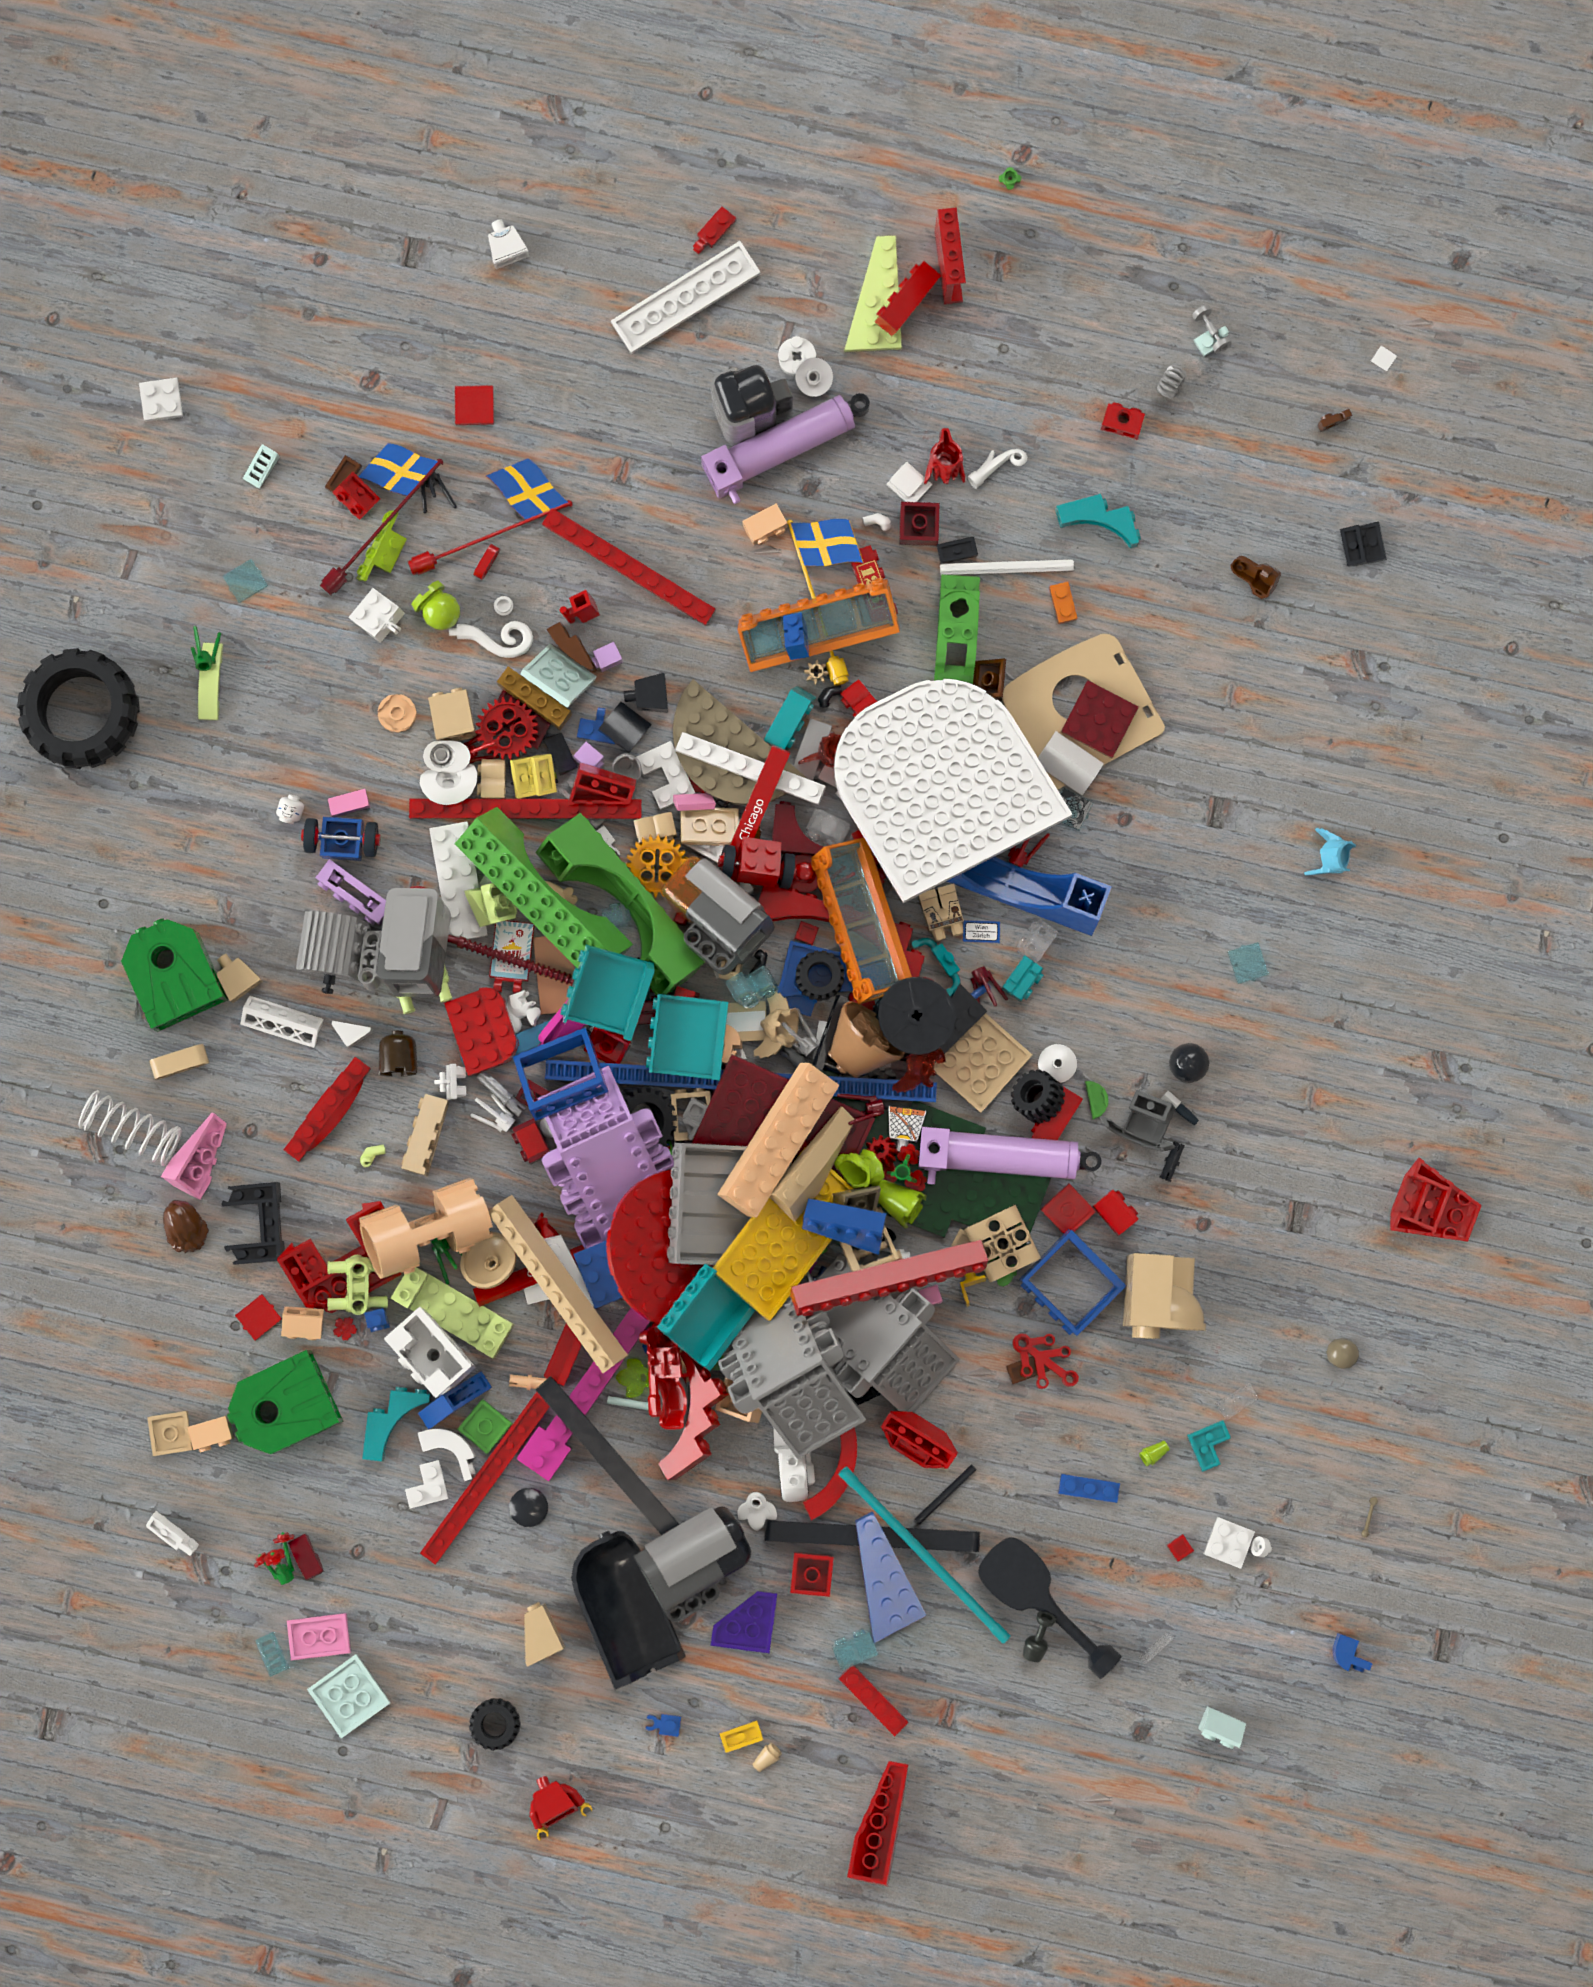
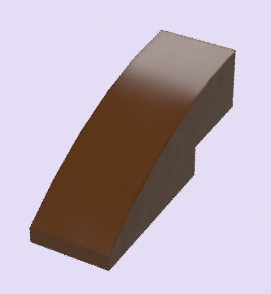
M561 622L547 629L555 643L571 659L592 672L597 671L582 641L576 634L570 637L564 624Z

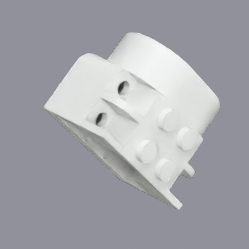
M421 1307L416 1309L384 1338L400 1357L398 1361L405 1369H411L413 1372L411 1376L421 1385L424 1384L435 1398L445 1394L452 1387L454 1388L476 1368L450 1335ZM439 1351V1358L436 1361H432V1352Z

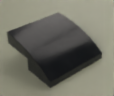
M1379 521L1340 529L1348 567L1387 560Z
M620 702L599 727L598 731L630 753L652 724L623 702Z

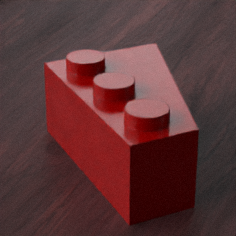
M580 762L568 805H574V803H586V805H593V803L630 804L636 786V779Z

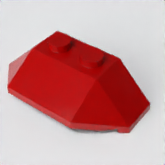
M890 1411L881 1425L890 1447L923 1468L948 1469L958 1454L946 1432L914 1412Z

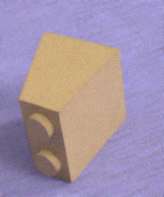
M455 688L451 690V693L447 694L437 692L428 698L437 741L459 742L477 736L466 689Z
M537 1602L527 1608L528 1612L524 1614L525 1663L527 1667L565 1647L545 1603L540 1605Z

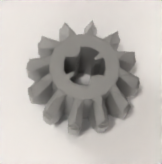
M1170 365L1159 381L1157 391L1170 399L1176 396L1186 378V371L1182 370L1179 366Z

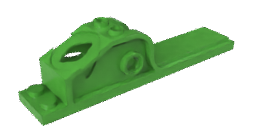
M941 574L934 681L952 679L973 685L978 635L980 577ZM958 600L966 601L969 607L968 612L959 618L953 617L950 605ZM947 643L967 645L965 666L945 665Z

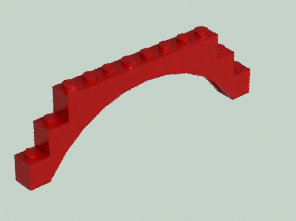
M777 883L775 887L763 886L758 902L763 906L766 914L771 917L772 922L788 919H813L830 923L828 909L825 907L823 900L817 899L818 896L810 893L803 895L794 888L788 890L780 888ZM845 904L843 907L839 906L845 925L871 917V912L862 910V912L854 910V907ZM873 922L848 929L873 944L883 954ZM905 922L894 923L911 976L919 977L925 956L922 955V952L914 949L907 951L913 934V928Z

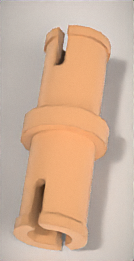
M510 1374L509 1387L527 1388L526 1390L536 1389L547 1378L532 1377L529 1374L528 1376Z

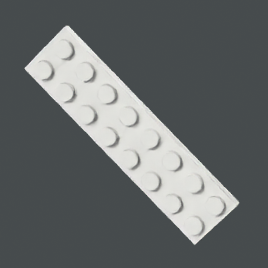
M741 241L617 316L611 320V324L630 353L633 354L759 276L761 272Z

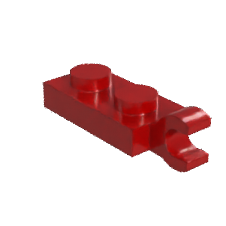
M721 206L697 233V237L700 239L693 245V250L700 254L707 245L712 248L734 224L736 217Z

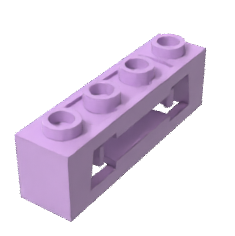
M329 859L315 877L319 881L317 885L325 891L328 889L334 892L333 896L340 902L347 901L350 904L349 908L355 913L362 912L366 915L364 919L370 924L374 925L377 923L381 925L384 919L386 900ZM336 872L341 874L348 884L370 899L367 906L373 910L372 913L365 909L366 906L341 887H335L330 883L331 880L337 885L341 883L342 879L335 874ZM372 898L375 899V900L378 901L380 904L377 905V904L374 903L371 899H372Z

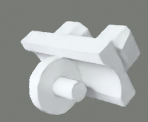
M456 1064L446 1065V1075L445 1072H440V1080H434L435 1085H440V1092H446V1100H455L466 1096V1086H457V1079L466 1077L465 1067L456 1066Z

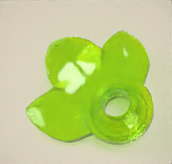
M635 1358L627 1359V1369L621 1370L615 1377L619 1384L627 1387L626 1397L628 1398L640 1396L645 1387L649 1386L648 1368L644 1367L642 1362ZM642 1374L646 1375L645 1381L641 1379Z

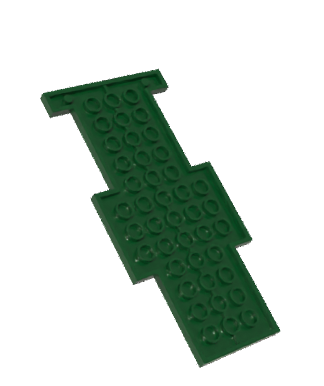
M826 1069L821 1071L826 1076L839 1077V1074ZM832 1096L834 1100L859 1111H865L866 1102ZM913 1101L910 1109L926 1111L922 1127L950 1129V1132L984 1134L986 1127L918 1101ZM884 1110V1114L875 1117L860 1153L863 1149H868L867 1143H873L872 1137H875L876 1140H878L880 1135L884 1139L889 1137L887 1110ZM922 1127L917 1142H909V1144H913L915 1146V1150H919V1152ZM891 1139V1142H895L897 1145V1140ZM935 1144L928 1147L929 1151L933 1154L940 1151L939 1147ZM894 1155V1157L896 1158V1162L893 1163L894 1167H897L899 1164H902L903 1161H900L897 1158V1155ZM919 1160L917 1164L913 1165L910 1163L908 1165L913 1173L916 1170H921L923 1176L928 1181V1170L919 1169ZM956 1169L936 1171L935 1184H928L926 1182L925 1189L919 1191L926 1195V1201L922 1199L921 1205H923V1208L915 1221L910 1225L945 1238L951 1220L972 1226L1016 1205L1030 1234L1052 1177ZM897 1178V1180L893 1182L895 1184L906 1187L905 1180H900ZM879 1203L877 1204V1208L881 1207L883 1213L892 1217ZM992 1220L989 1223V1229L992 1232L997 1231L1000 1227L999 1222L996 1220ZM1020 1222V1223H1018V1224H1016V1225H1014V1226H1012V1227H1010V1228H1007L1006 1230L1009 1231V1230H1011V1229H1013V1228H1015V1227H1017V1226H1020V1225H1022V1224H1021V1222ZM1022 1229L1017 1230L1015 1238L1018 1241L1024 1240L1026 1237L1025 1231Z

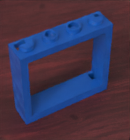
M586 1027L513 1056L529 1110L535 1121L609 1092L592 1039ZM585 1044L595 1078L534 1102L524 1068Z
M1070 1229L1019 1279L1022 1282L1020 1286L1028 1294L1032 1292L1036 1296L1034 1300L1042 1308L1046 1306L1050 1310L1048 1314L1055 1321L1059 1319L1064 1324L1062 1328L1069 1335L1073 1333L1076 1336L1127 1286ZM1067 1240L1113 1285L1075 1326L1029 1281Z

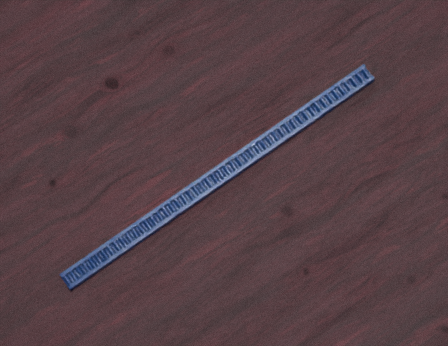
M546 1060V1080L576 1081L594 1073L591 1062ZM600 1063L601 1069L607 1066L610 1067L617 1084L716 1089L720 1081L650 1073L646 1065ZM776 1073V1074L781 1075V1076H783V1077H785V1078H787V1079H790V1078L792 1077V1075H793V1074ZM828 1076L839 1085L833 1095L836 1097L840 1093L861 1096L876 1095L877 1099L936 1102L937 1082Z

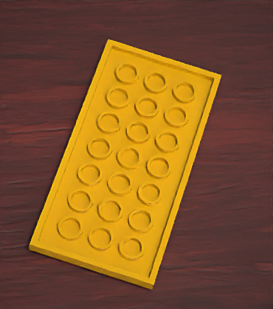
M831 1169L820 1192L814 1199L834 1203L833 1193L853 1188ZM770 1197L757 1218H750L713 1267L717 1270L715 1275L767 1321L772 1320L790 1296L791 1287L799 1284L832 1240L831 1238L802 1229L805 1210L796 1221H793Z

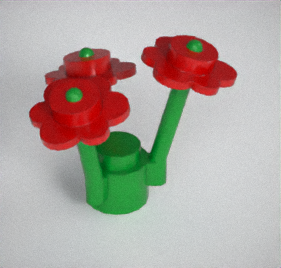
M289 1532L278 1534L277 1538L273 1539V1542L283 1543L284 1550H272L267 1554L263 1552L255 1559L257 1561L254 1564L255 1568L264 1564L272 1573L274 1579H278L281 1585L287 1584L294 1579L292 1572L295 1569L291 1562L287 1541L294 1539V1534L289 1535ZM286 1556L287 1565L280 1564L281 1560ZM271 1564L277 1566L275 1570L272 1568Z

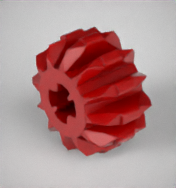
M880 1135L878 1140L872 1137L873 1143L866 1144L868 1147L866 1150L874 1152L883 1167L884 1164L890 1167V1161L896 1162L894 1155L898 1154L897 1149H895L897 1145L895 1142H891L890 1137L884 1139Z

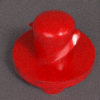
M801 854L795 856L797 870L791 888L799 890V893H809L818 888V878L811 865L812 855Z

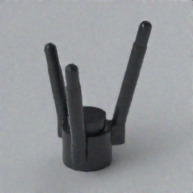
M435 471L421 486L423 513H427L425 485L430 487L432 496L435 498L434 486L437 482L453 508H457L439 473L436 474Z

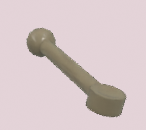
M1371 1497L1369 1500L1371 1505L1365 1528L1361 1532L1363 1537L1369 1536L1368 1529L1374 1505L1378 1502L1376 1497Z

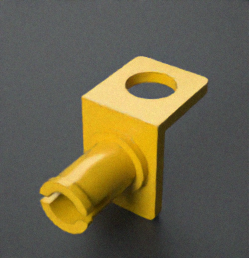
M968 1273L964 1275L965 1280L960 1282V1288L967 1307L970 1304L965 1287L985 1282V1275L977 1276L976 1273Z

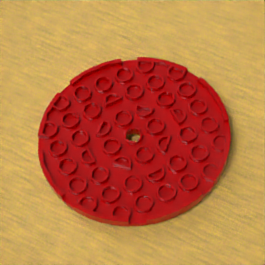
M671 1170L654 1173L631 1187L618 1203L612 1215L613 1220L607 1234L608 1265L611 1276H614L619 1287V1293L639 1315L658 1324L667 1315L698 1271L704 1266V1264L669 1263L667 1257V1250L670 1247L668 1230L671 1227L669 1210L672 1207L670 1190L673 1187Z

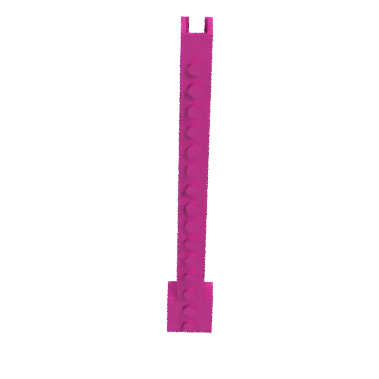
M630 1308L613 1333L627 1354L630 1353L639 1340L640 1332L646 1330L651 1322L632 1308ZM625 1358L604 1373L601 1372L593 1361L570 1394L571 1400L585 1416ZM556 1415L547 1429L542 1426L537 1428L516 1459L549 1482L573 1449L566 1444L573 1433Z

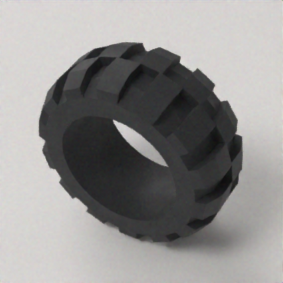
M65 649L62 654L56 656L51 654L40 661L41 665L35 671L30 670L23 681L25 683L23 692H20L18 695L17 708L20 710L18 721L22 733L29 740V744L54 764L63 765L66 768L81 769L85 766L94 768L106 764V760L113 755L117 757L126 748L125 743L129 737H134L138 726L136 722L137 713L140 712L139 697L135 693V686L128 674L115 661L93 650ZM77 677H90L102 681L106 684L111 697L110 715L103 728L92 737L80 741H66L55 737L48 726L46 716L47 705L53 692L64 682Z

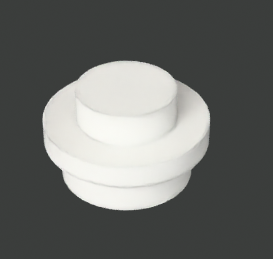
M501 596L495 600L494 609L499 615H508L513 610V602L509 597Z

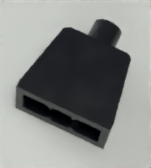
M665 673L635 680V690L624 691V701H636L638 711L668 712Z

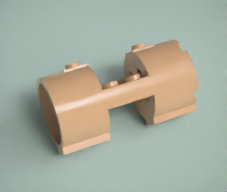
M467 1178L432 1191L436 1212L407 1222L398 1205H393L359 1218L366 1252L380 1279L398 1272H404V1274L414 1272L415 1267L420 1266L417 1245L419 1247L431 1243L430 1240L434 1238L438 1240L446 1238L452 1250L455 1252L459 1251V1254L470 1251V1247L476 1243L493 1237L492 1231L489 1232V1228L492 1227L491 1218L483 1197H480L475 1192L478 1191V1188L475 1185L474 1179Z

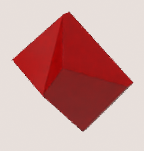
M597 1027L593 1028L590 1035L598 1059L605 1063L621 1064L632 1044L631 1041L625 1040L622 1034Z

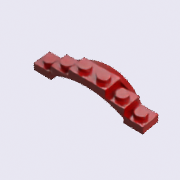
M354 1057L307 1114L306 1119L283 1150L300 1162L308 1151H311L322 1142L339 1124L353 1104L362 1087L363 1080L371 1068L357 1057Z

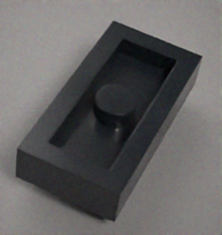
M974 536L936 544L940 565L978 556Z

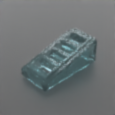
M274 1631L255 1640L270 1677L290 1668ZM272 1639L273 1643L265 1647L262 1646V1643ZM275 1647V1651L266 1654V1650ZM278 1654L279 1658L269 1661V1657ZM281 1662V1666H278L274 1669L272 1668L273 1664Z

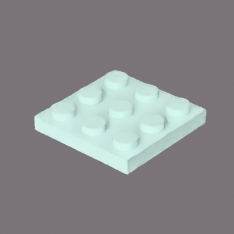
M551 644L543 649L521 672V675L528 681L535 684L567 708L597 677Z
M357 1654L307 1689L340 1738H343L391 1703Z

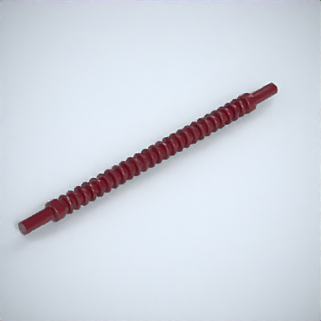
M448 934V942L457 945V948H466V951L470 949L472 953L476 951V954L482 953L481 955H487V958L491 956L492 960L497 958L498 962L502 960L503 963L508 962V965L513 964V967L517 965L519 969L523 967L524 970L529 969V972L534 971V974L539 973L540 976L544 974L545 978L549 976L550 979L555 978V981L560 980L561 983L564 981L566 985L570 983L573 986L574 980L571 973L567 975L565 971L561 973V970L555 971L556 969H550V966L547 968L544 964L540 966L539 962L535 964L534 961L529 962V959L524 960V957L520 959L518 955L514 957L513 954L508 955V952L503 953V950L500 952L497 948L493 950L492 946L488 948L487 945L482 946V943L471 942V939L467 941L465 937H456Z

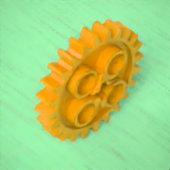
M650 834L648 841L642 837V844L637 841L635 842L637 849L630 848L633 855H627V859L630 862H626V865L630 867L631 873L640 880V883L648 892H654L655 897H657L658 892H661L662 896L665 897V891L672 894V887L678 890L679 886L677 883H684L681 876L685 877L687 874L683 870L688 869L689 865L683 863L688 861V857H682L685 854V850L679 851L681 844L674 845V838L668 842L667 835L662 840L659 834H657L656 839H653ZM656 849L660 850L658 882L654 881L655 866H653L655 865ZM644 852H651L653 857L650 860H646L642 854ZM667 852L673 856L668 861L662 858V855ZM644 871H650L652 877L646 879L641 874ZM666 871L672 875L667 880L661 877V874Z

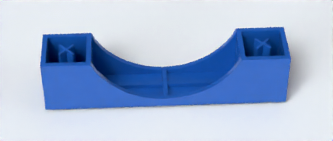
M995 856L947 881L1090 936L1093 935L1112 887L1077 873L1052 875L1030 871L1007 863Z

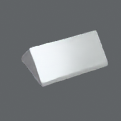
M1055 731L1038 756L1046 772L1081 796L1104 764L1057 731Z

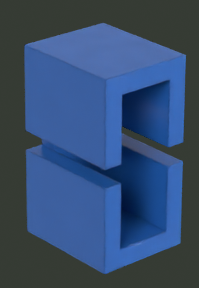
M802 612L784 615L785 648L790 660L809 657L807 624Z

